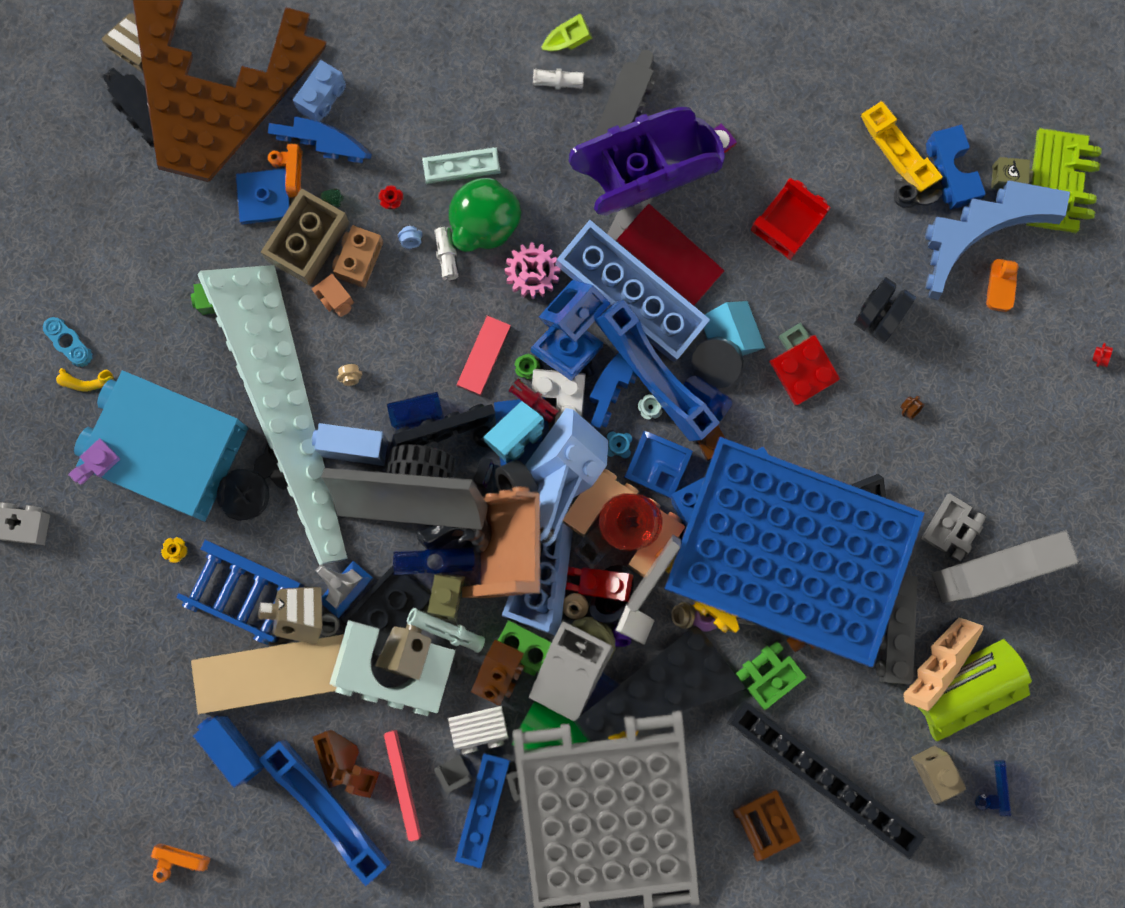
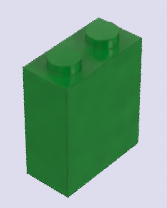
M534 701L519 729L522 732L561 728V725L569 724L571 744L588 742L571 719ZM560 739L525 743L523 746L524 750L561 746L563 742Z

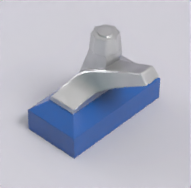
M354 561L350 563L342 574L334 572L322 564L316 569V572L328 586V590L322 596V605L337 618L341 617L373 580V577Z

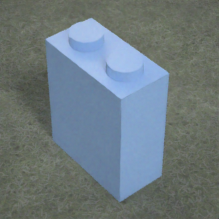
M319 423L318 430L313 432L312 446H315V450L323 458L384 466L388 440L383 432Z

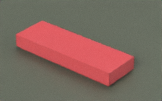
M489 316L486 317L458 380V387L481 396L511 325Z

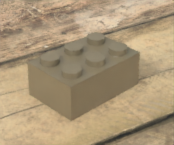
M301 188L265 244L261 254L270 264L275 265L277 268L310 286L350 222L343 211Z

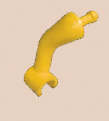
M61 368L56 381L60 386L87 392L103 388L108 380H114V376L109 370H103L98 374V379L83 381L72 377L66 373L65 369Z

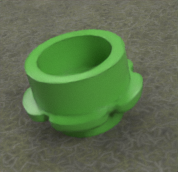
M531 354L518 357L515 361V372L521 378L531 379L533 378V370L540 369L539 361Z

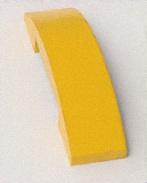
M883 101L861 114L863 122L872 138L907 182L913 184L917 190L922 192L942 179L943 176L928 158L923 160L895 125L897 119Z

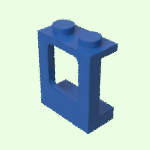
M572 280L538 318L548 328L552 326L560 329L572 341L576 342L611 303L594 285Z

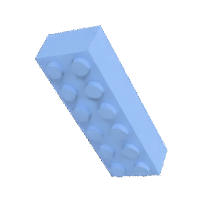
M591 220L586 223L556 260L555 265L573 280L594 285L611 303L608 307L624 299L640 320L650 344L673 363L710 321L707 316Z

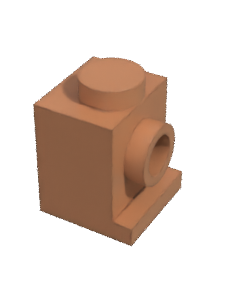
M333 274L312 288L314 294L329 312L334 310L339 317H342L352 309L351 305L354 302L351 296Z

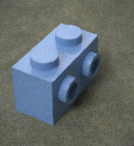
M320 60L293 99L298 112L311 120L319 122L323 117L327 116L331 105L345 89L346 83L342 72Z

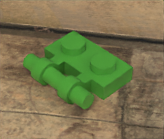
M778 641L770 647H764L759 656L751 662L749 660L742 665L743 668L736 673L741 682L749 676L755 681L747 690L763 710H766L806 678L790 656H787L782 661L778 659L776 655L784 650ZM769 661L774 668L761 676L758 669Z

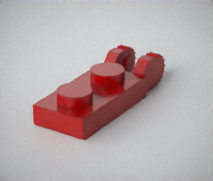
M568 567L567 575L581 576L579 586L566 582L565 590L578 592V594L629 602L633 575L590 568L578 569Z

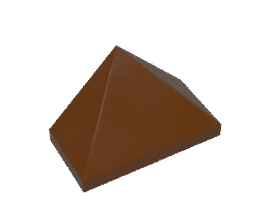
M333 730L313 736L312 738L328 787L331 788L342 784L339 780L331 778L334 768L352 772L359 753L357 745Z

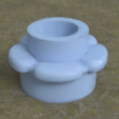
M414 226L404 227L398 233L399 241L404 248H415L421 244L423 233Z

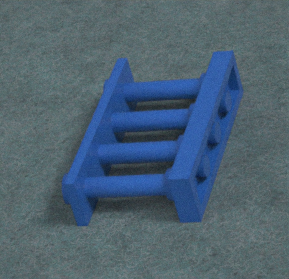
M205 540L201 550L208 553L206 556L208 560L190 596L178 593L176 598L184 601L182 606L191 611L197 612L199 608L255 634L253 639L265 645H268L269 642L277 643L279 638L270 634L274 627V620L265 619L261 629L247 623L264 586H268L269 582L279 585L277 591L286 588H304L305 585ZM222 560L231 563L230 569L232 570L214 606L211 607L199 600L217 564H221ZM245 571L255 574L253 578L255 582L238 617L235 618L224 613L223 610L241 574L244 575Z

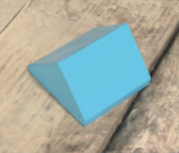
M748 301L726 302L705 314L710 319L703 328L707 339L722 337L727 341H732L740 349L742 356L765 348Z

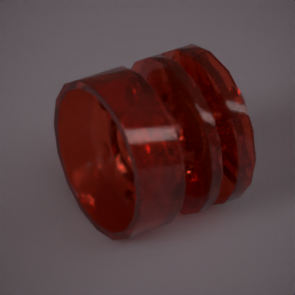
M622 493L612 497L604 505L600 513L599 526L603 537L610 545L621 550H640L649 547L658 539L662 531L663 517L660 508L652 499L644 495ZM630 517H638L636 520L639 524L638 527H630L632 524L629 520Z

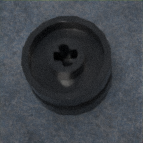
M884 277L876 290L873 289L860 308L861 312L853 323L863 331H866L875 320H878L879 322L873 330V337L883 344L895 331L916 299L915 295L904 289L892 301L890 298L896 290V283L887 277Z

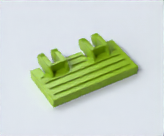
M1042 128L1038 129L1031 185L1068 191L1070 195L1066 216L1060 224L1026 223V225L1077 233L1080 220L1069 219V217L1079 219H1092L1095 217L1093 209L1074 206V203L1094 204L1097 199L1096 195L1083 193L1085 173L1074 171L1095 172L1100 169L1098 162L1079 159V156H1101V148L1088 145L1089 136Z

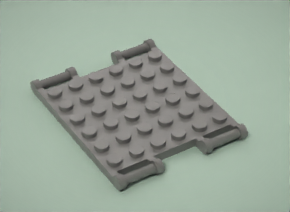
M681 711L672 712V715L641 719L625 717L627 738L571 744L569 724L561 725V728L529 732L513 730L534 908L581 902V905L557 908H590L589 901L643 895L644 908L690 903L691 906L699 905ZM674 727L673 733L638 737L635 734L637 730ZM560 739L563 742L561 746L524 750L523 746L525 743ZM689 890V892L652 896L655 893Z

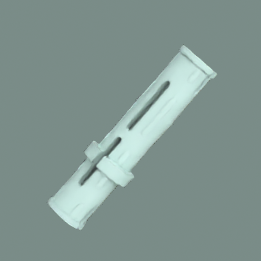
M413 608L408 615V625H413L447 639L454 646L461 645L477 653L484 646V636L467 631L460 624L455 626L416 608Z

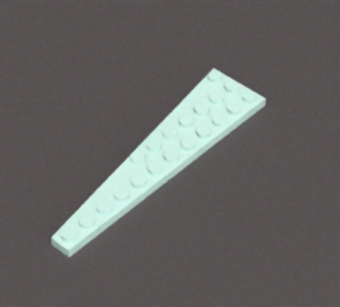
M275 265L200 271L198 277L209 303L213 305L216 312L218 325L224 331L228 349L232 351L237 362L236 368L244 381V387L270 449L273 448L278 460V468L280 472H283L287 481L288 492L291 497L293 496L297 505V513L305 527V532L319 565L347 559L333 499L326 483L321 478L325 468L323 458L315 450V446H312L315 426Z

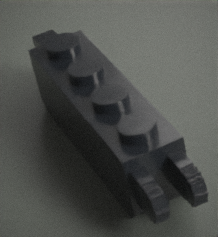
M115 68L110 69L102 76L109 87L108 92L113 97L110 102L120 113L125 111L129 115L126 120L135 130L140 128L145 133L141 137L153 148L154 141L145 86L134 74L123 76Z

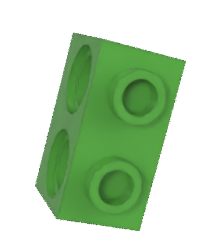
M508 620L498 641L505 643L509 636L517 637L520 642L517 650L524 653L520 662L524 665L523 671L535 676L536 672H540L551 642ZM533 648H538L543 652V659L538 664H533L528 659V653Z

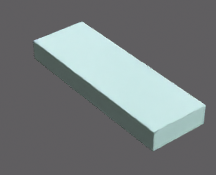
M497 147L422 158L426 184L500 173Z

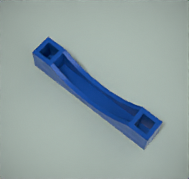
M624 299L612 304L595 320L596 324L689 441L702 440L720 422L706 404L691 393L665 366L648 341L640 320Z
M287 740L279 741L259 759L273 778L316 820L334 843L347 865L365 886L390 864V861Z

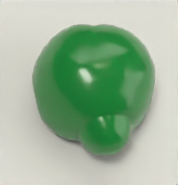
M479 178L463 185L454 194L449 206L448 219L453 230L452 241L454 246L460 251L471 252L477 248L493 249L506 243L521 220V207L517 197L509 189L503 187L500 182L491 178Z

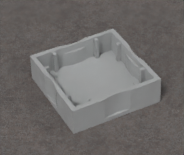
M1063 531L933 572L932 575L942 603L990 592L1076 564L1078 560L1067 531Z

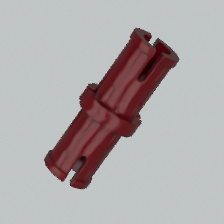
M518 378L514 384L522 391H519L512 385L508 392L531 407L548 423H551L554 418L546 411L548 410L556 417L560 410L544 400L539 391L534 392Z

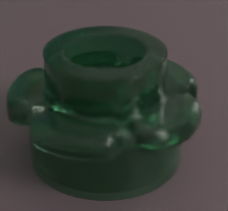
M339 189L326 190L320 194L321 200L336 208H339L341 202L344 201V196L341 195Z

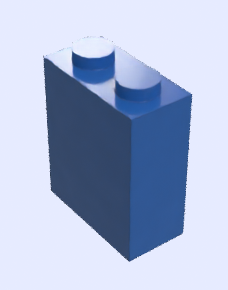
M227 716L208 717L197 726L199 731L193 737L233 787L246 784L265 768L259 761L260 757Z

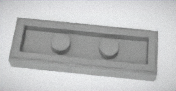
M675 535L671 536L630 597L627 606L634 612L639 610L681 547L680 538Z

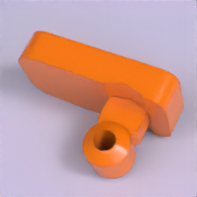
M287 144L288 152L272 151L268 154V161L273 167H286V193L289 197H296L301 189L302 150L298 144Z
M996 259L991 263L986 300L989 309L1006 312L1014 306L1018 271L1017 262Z
M157 844L154 846L151 855L152 858L158 859L157 868L153 872V878L158 883L168 880L171 876L170 869H172L173 864L197 871H205L208 868L210 857L164 844Z

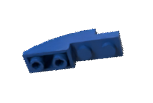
M295 116L293 126L269 123L268 133L276 134V140L291 142L292 137L301 138L300 143L316 144V151L324 152L323 157L339 159V155L348 156V161L363 163V158L371 159L372 154L361 143L345 132L328 124Z
M620 353L604 369L590 395L589 402L598 405L590 425L598 432H600L602 426L607 427L612 414L608 412L610 403L616 404L621 389L617 388V385L627 389L629 383L635 384L637 374Z

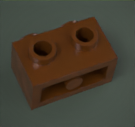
M494 640L484 659L471 693L500 706L504 697L510 698L516 686V683L512 682V680H518L524 668V665L520 664L524 653Z

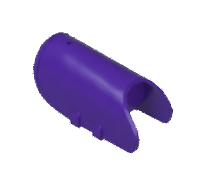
M676 107L647 116V114L640 115L635 118V122L621 128L618 125L611 127L607 130L608 133L575 146L570 151L568 161L573 170L589 175L600 183L605 194L596 200L594 210L599 215L607 216L718 172L722 168L725 156L723 144L715 130L703 119L697 118L689 107Z

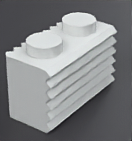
M502 706L448 718L455 751L461 749L462 754L478 751L477 745L488 743V748L504 745L503 739L509 738Z

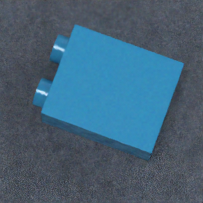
M122 370L117 381L110 379L101 389L97 405L103 411L95 427H86L79 435L74 448L75 455L80 457L98 439H102L116 453L120 460L101 478L205 522L216 500L219 483L223 477L227 476L249 427L233 416ZM79 458L75 467H78L84 464L85 462L81 458Z

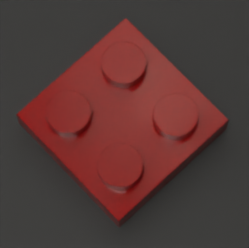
M816 335L810 336L769 361L794 405H799L840 380Z

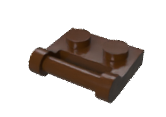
M773 790L732 810L735 818H739L755 851L753 855L756 861H761L801 841L777 790ZM756 810L771 841V844L764 847L748 814Z

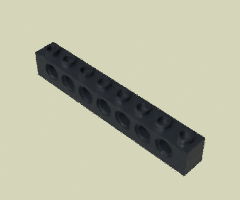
M742 701L728 720L727 724L903 857L910 860L925 839L924 835L749 703Z

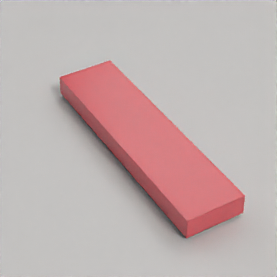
M397 730L385 733L384 738L408 840L414 841L420 839L422 835Z

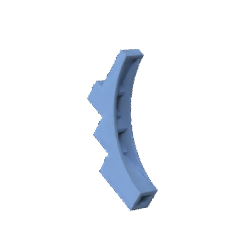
M1008 180L1003 189L999 188L996 203L972 199L968 207H963L960 221L936 217L933 225L928 224L925 239L929 240L928 248L935 249L930 265L935 266L933 275H928L925 289L930 290L928 298L936 300L940 298L952 266L970 246L983 237L1000 229L1018 224H1060L1066 216L1070 192Z

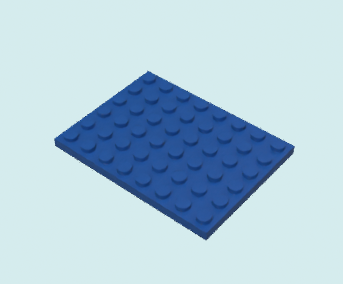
M720 437L664 589L865 666L873 667L925 513Z

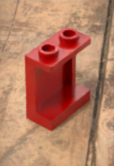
M789 178L780 193L753 223L750 231L791 260L827 215L830 206L827 205V201L823 197L808 191L805 184L801 181Z

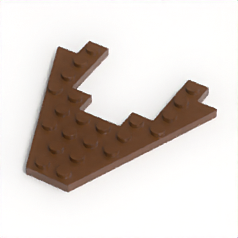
M133 0L158 170L210 182L326 49V41L305 36L310 13L285 7L267 72L241 66L235 88L189 76L188 72L193 59L192 52L170 47L184 0Z

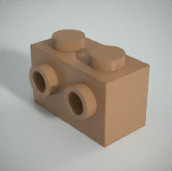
M352 225L350 231L346 232L343 236V249L340 255H336L334 258L332 269H334L335 276L338 279L365 288L384 243L381 235Z

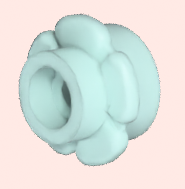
M652 394L645 395L644 399L639 401L638 410L641 411L643 418L656 419L662 414L661 409L663 407ZM652 405L653 409H649L648 406Z

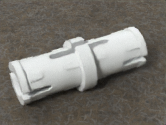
M534 69L533 85L554 86L555 89H560V87L583 89L584 72L561 71L562 69H556V71Z
M440 227L434 232L438 246L436 255L437 259L440 260L442 279L454 280L458 278L455 262L457 253L456 249L453 248L451 230L447 227L445 231V227Z

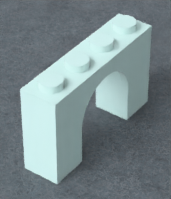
M348 621L330 680V684L337 687L335 692L351 696L353 691L362 694L361 699L377 703L378 698L388 700V706L403 709L404 705L414 707L412 712L428 716L429 711L438 713L455 650L430 644L420 680L410 678L406 683L398 687H383L375 680L370 664L379 629Z

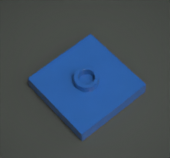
M286 169L236 174L239 220L241 224L278 221L283 218L290 207V197L285 189Z
M551 326L531 347V353L572 381L603 348L604 342L587 330L574 342L562 330Z

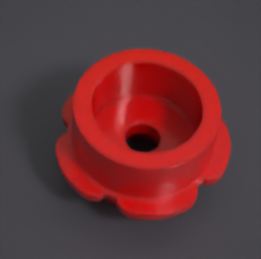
M386 186L378 195L379 200H381V206L385 209L398 208L403 200L402 191L397 189L396 186Z
M1103 343L1102 347L1096 346L1092 361L1097 362L1096 367H1107L1113 348L1106 346V343Z

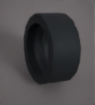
M513 460L496 469L495 479L499 491H513L515 487L529 488V492L538 493L536 483L530 471L521 461Z

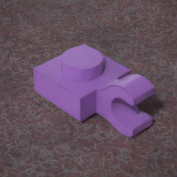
M98 439L80 456L85 463L73 469L69 476L76 483L78 482L82 485L94 473L101 478L120 458L102 439Z

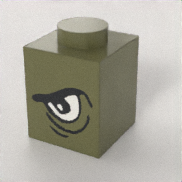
M999 157L992 165L991 189H1003L1008 180L1030 184L1033 177V170L1030 169V160Z

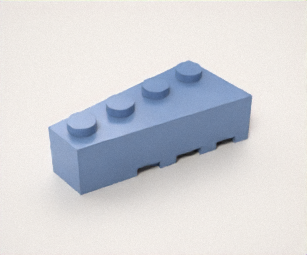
M561 523L557 537L552 544L544 546L540 543V593L509 596L502 616L556 636L562 620L573 533L570 527Z

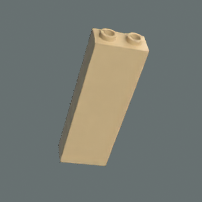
M344 634L319 638L317 644L296 642L191 660L198 714L336 691L337 687L331 685L330 680Z

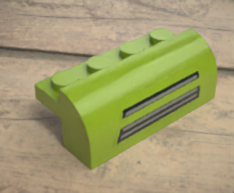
M1002 639L968 656L956 677L929 711L919 709L925 715L930 733L937 742L1029 696L1028 684L1032 680L1018 653Z

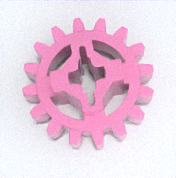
M530 243L529 249H526L522 244L520 245L521 252L518 253L513 250L512 256L514 259L507 258L506 260L507 265L510 266L505 268V275H510L507 278V283H514L512 287L513 292L515 293L520 289L521 297L523 298L527 293H531L532 299H535L536 293L545 297L544 290L547 289L552 292L553 285L551 283L559 282V278L556 275L560 274V268L555 265L557 257L551 258L553 255L551 249L544 252L543 244L538 249L534 247V243ZM547 264L550 269L548 277L546 276V273L543 272V269L546 267ZM517 265L522 269L518 278L515 273ZM528 268L532 270L537 268V273L531 272L528 274ZM528 284H538L537 286H528Z

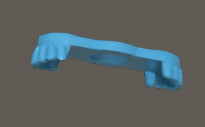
M51 317L44 322L43 331L45 335L53 342L55 349L63 353L74 366L84 367L91 362L92 350L79 340V336L75 331L69 329L64 324L63 319ZM64 334H70L73 337V343L67 348H63L59 344V340Z

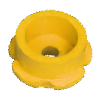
M179 537L174 539L168 538L163 543L161 554L169 562L177 563L187 555L188 549L183 539ZM175 547L176 552H172V548Z

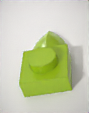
M579 14L555 28L545 39L541 47L542 50L556 51L567 47L572 50L592 39L584 17Z

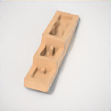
M959 617L931 646L932 655L918 669V679L905 691L904 702L929 711L960 671L981 635L983 625Z

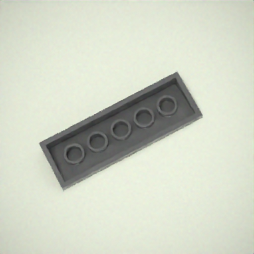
M324 468L321 476L331 493L337 516L482 530L488 509V504L472 480Z

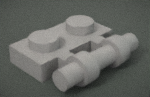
M947 494L921 539L942 552H947L950 545H952L955 551L951 558L961 562L964 555H968L972 548L970 545L976 534L979 535L984 528L982 524L986 516L977 512L975 517L971 519L968 517V514L972 507L955 496ZM963 525L967 530L962 539H960L956 535Z

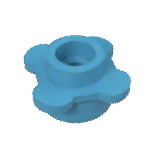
M614 431L608 433L607 456L613 457L618 455L624 459L628 458L631 454L629 445L632 442V436L629 433L616 434ZM621 443V447H617L616 444Z

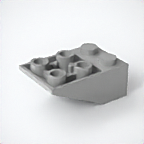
M563 621L550 645L529 698L572 721L576 720L581 716L614 651L613 647Z

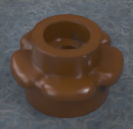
M909 396L900 407L903 410L902 416L906 415L912 420L921 412L925 404L920 401V396L915 398Z

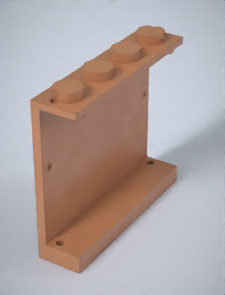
M515 487L513 491L502 490L499 491V494H486V497L483 496L488 504L485 518L491 527V540L487 549L481 553V585L462 587V598H494L540 593V493L529 492V488Z

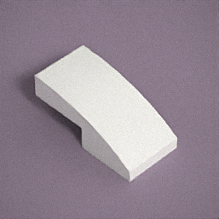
M626 606L616 630L644 645L654 620L640 611L634 612Z

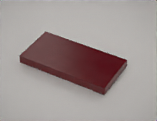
M649 203L616 239L618 244L693 306L724 272L717 263Z

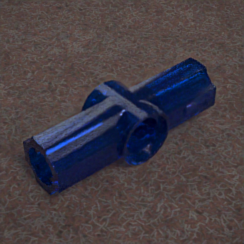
M473 548L393 551L394 575L474 571L475 555ZM438 554L440 557L439 565L436 568H429L427 564L429 556Z

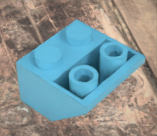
M521 401L484 436V440L507 464L510 460H517L525 452L523 450L525 445L529 442L535 443L544 434L542 432L544 419Z

